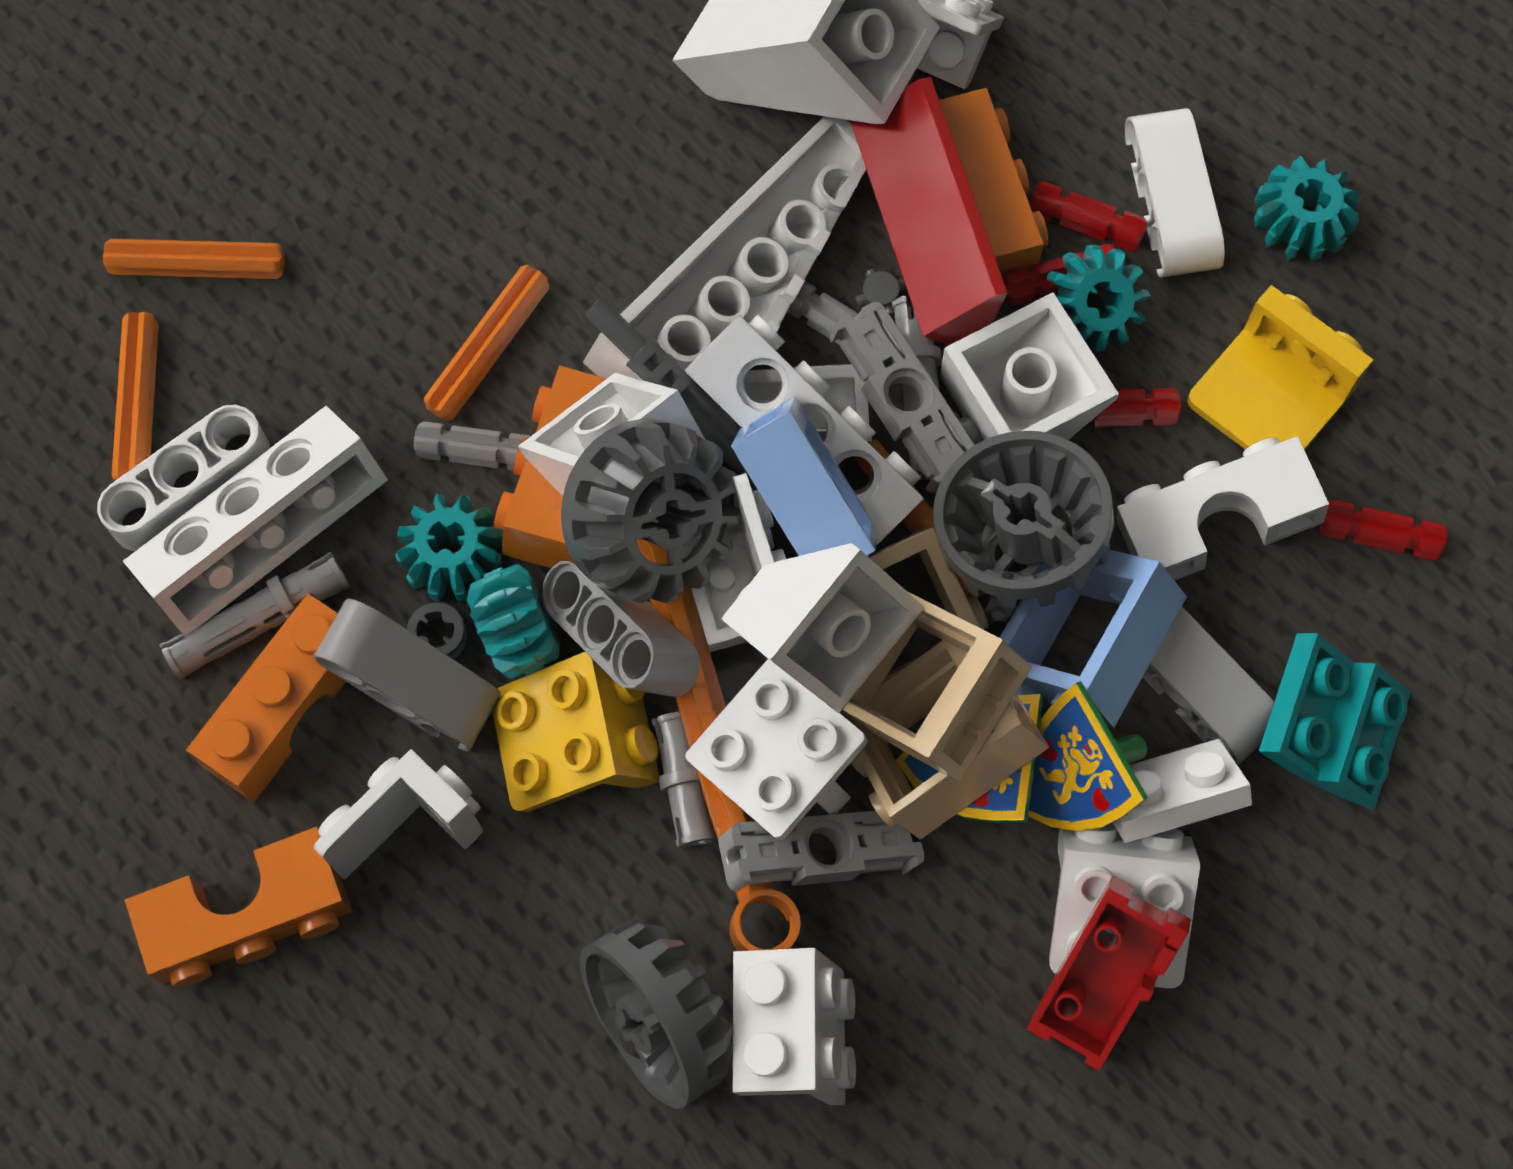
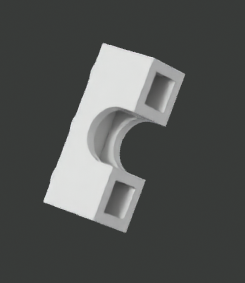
M1298 436L1281 443L1278 438L1272 437L1251 445L1243 452L1244 457L1220 466L1218 461L1200 464L1186 472L1183 476L1184 480L1163 489L1160 488L1159 484H1151L1131 492L1125 497V503L1117 506V524L1131 555L1160 561L1171 577L1177 580L1205 569L1207 549L1200 536L1198 527L1209 515L1225 510L1236 511L1245 515L1254 523L1265 546L1324 523L1329 502Z

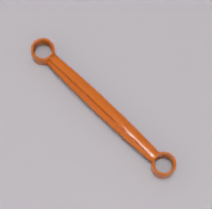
M642 539L635 540L638 549L647 559L658 564H668L667 549ZM685 586L683 587L682 595L677 601L663 603L653 599L649 600L650 604L693 644L698 652L700 661L699 674L695 684L688 693L675 697L688 744L691 748L725 709L726 704L691 589ZM696 769L718 840L734 824L755 821ZM772 882L746 885L736 892L739 904L731 917L729 931L732 943L737 951L790 949L799 935L801 924L800 915L794 902L784 893L774 890ZM770 904L783 913L789 924V934L781 944L773 947V949H761L753 946L746 940L742 933V917L750 905Z

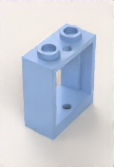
M793 396L739 430L731 447L799 556L849 543L855 545L867 556L875 551L876 526L796 396Z
M1110 550L1105 564L1093 567L1089 572V584L1079 592L1070 587L1056 593L1055 604L1045 607L1040 606L1037 598L1021 599L999 637L1032 666L1016 693L1018 695L1041 694L1043 696L1042 707L1049 709L1072 685L1081 681L1105 724L1114 728L1187 596L1160 561ZM1043 561L1037 573L1046 571L1052 566ZM1080 595L1120 605L1080 676L1040 666Z

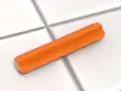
M110 239L104 245L103 263L107 272L111 275L278 279L282 277L284 272L285 255L282 246L278 243Z
M527 264L518 269L425 395L424 403L433 415L447 422L456 417L549 290L548 278L541 271Z
M129 312L122 318L112 478L115 481L151 456L159 324L155 320L154 315L148 312Z

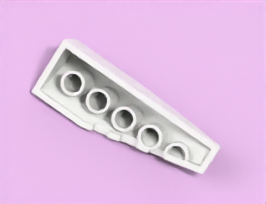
M824 116L620 315L647 341L653 337L661 345L660 347L667 354H670L684 371L739 314L748 323L759 315L777 333L781 321L805 281L804 279L823 249L832 228L866 170L851 123L846 119ZM601 332L583 363L599 377L607 379L612 374L619 373L642 380L626 366L629 359Z

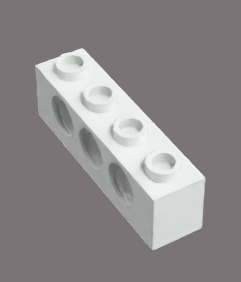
M739 314L685 369V372L741 427L746 426L793 396H796L804 411L812 410L820 413L826 421V432L822 440L836 463L839 465L847 457L859 456L866 459L871 466V476L867 484L853 491L876 526L877 546L924 499L912 487L921 477L895 451L884 459L867 442L876 432L850 406L839 414L822 397L831 387L804 360L794 369L777 352L785 341L759 315L748 323ZM757 365L772 366L781 376V388L778 394L767 401H757L751 398L744 389L743 382L746 373Z
M325 406L124 559L123 562L186 638L187 635L195 631L388 481V479L361 438Z

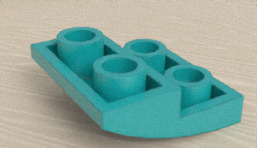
M1297 633L1259 752L1289 772L1337 797L1375 809L1382 785L1388 776L1389 762L1400 726L1407 714V703L1411 691L1376 663H1354L1318 633Z

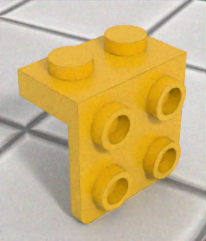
M1270 285L1255 303L1244 329L1192 388L1187 402L1193 411L1245 450L1264 439L1276 437L1281 443L1298 436L1305 450L1355 391L1374 359L1363 352L1361 345L1353 337L1341 331H1334L1313 316L1311 309L1301 299L1290 294H1283Z
M586 651L497 688L501 696L492 711L509 800L514 810L530 812L600 784L636 789L659 782L658 777L660 775L656 761L658 746L649 728L643 700L645 692L627 689L617 684Z

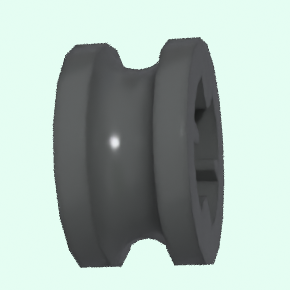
M438 602L425 604L417 609L408 621L407 630L430 644L427 637L420 636L423 628L430 631L431 626L429 622L442 619L446 629L454 630V634L451 640L444 636L445 645L436 649L452 659L458 657L465 648L467 632L463 619L457 610L448 604Z

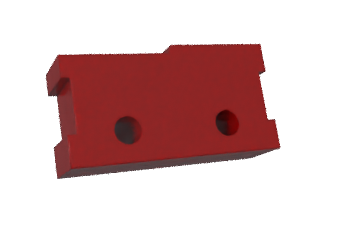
M1114 875L1110 878L1032 1014L1027 1027L1028 1031L1047 1042L1050 1037H1053L1086 1056L1084 1063L1097 1071H1100L1140 1001L1148 1002L1151 998L1158 976H1164L1177 954V950L1180 949L1187 937L1191 923L1190 918L1172 908H1169L1166 913L1132 894L1133 886ZM1105 929H1110L1115 933H1109Z

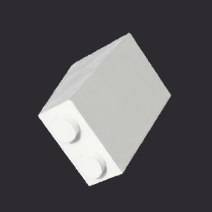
M709 0L672 61L706 95L720 101L872 124H884L940 27L917 0Z

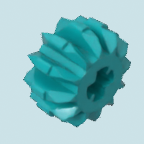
M1301 155L1292 162L1290 169L1278 164L1271 171L1267 183L1264 186H1260L1257 192L1255 202L1258 210L1254 217L1255 228L1268 230L1265 237L1266 248L1278 245L1281 241L1288 244L1285 250L1287 261L1294 258L1300 248H1304L1305 254L1312 264L1321 258L1324 250L1335 255L1336 252L1342 249L1347 239L1346 236L1352 234L1358 224L1359 214L1355 209L1360 201V191L1345 188L1349 180L1348 171L1336 175L1328 173L1326 158L1318 162L1315 168H1310ZM1303 205L1312 208V210L1307 211L1302 207Z
M1087 245L1083 259L1076 253L1071 252L1063 256V264L1068 272L1066 275L1050 271L1047 275V280L1051 284L1059 286L1058 294H1055L1084 341H1088L1091 349L1104 351L1109 337L1115 342L1122 344L1129 341L1128 331L1124 324L1126 321L1139 325L1145 322V316L1133 309L1135 302L1145 301L1151 295L1148 289L1133 287L1144 271L1139 265L1131 264L1124 266L1126 255L1124 251L1113 248L1104 255L1101 246ZM1095 288L1104 290L1105 294L1103 303H1094L1097 308L1087 305L1088 293L1096 294L1097 290Z
M437 493L433 501L436 510L427 513L423 508L413 505L411 514L417 526H399L397 535L405 547L397 551L396 559L401 568L410 569L406 578L413 589H419L428 585L430 598L439 602L447 592L448 586H451L457 601L464 603L468 595L465 583L469 581L474 583L484 578L486 573L483 569L493 571L503 566L502 556L496 551V549L502 546L503 533L502 530L491 527L494 518L492 512L487 507L473 511L471 499L462 494L454 506L449 508L444 496ZM448 541L453 546L460 544L461 549L453 554L446 548L440 551L439 546L443 542Z
M519 564L506 569L500 567L484 574V578L470 585L467 602L471 609L470 616L477 628V635L484 644L486 654L490 655L496 669L512 679L524 673L528 676L545 668V664L558 659L561 641L556 632L557 627L543 606L542 591L537 587L533 575L529 574L527 569Z

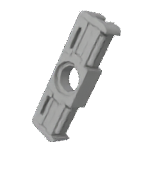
M872 302L862 307L855 318L849 314L840 319L830 335V342L832 343L839 339V345L862 381H866L861 389L893 440L896 441L903 438L902 442L925 478L930 479V483L925 489L930 493H936L942 478L950 466L965 451L973 447L974 443L885 307L879 302ZM897 383L912 386L920 397V407L913 411H902L896 408L889 398V387Z
M876 811L803 817L783 840H777L756 821L734 824L718 840L728 887L736 892L746 885L791 881L792 886L847 881L854 879L861 873L902 869L904 875L924 861L922 843L912 842L911 832L901 825L897 824L893 828L888 826ZM811 834H822L833 843L836 850L834 865H824L812 856L809 849Z

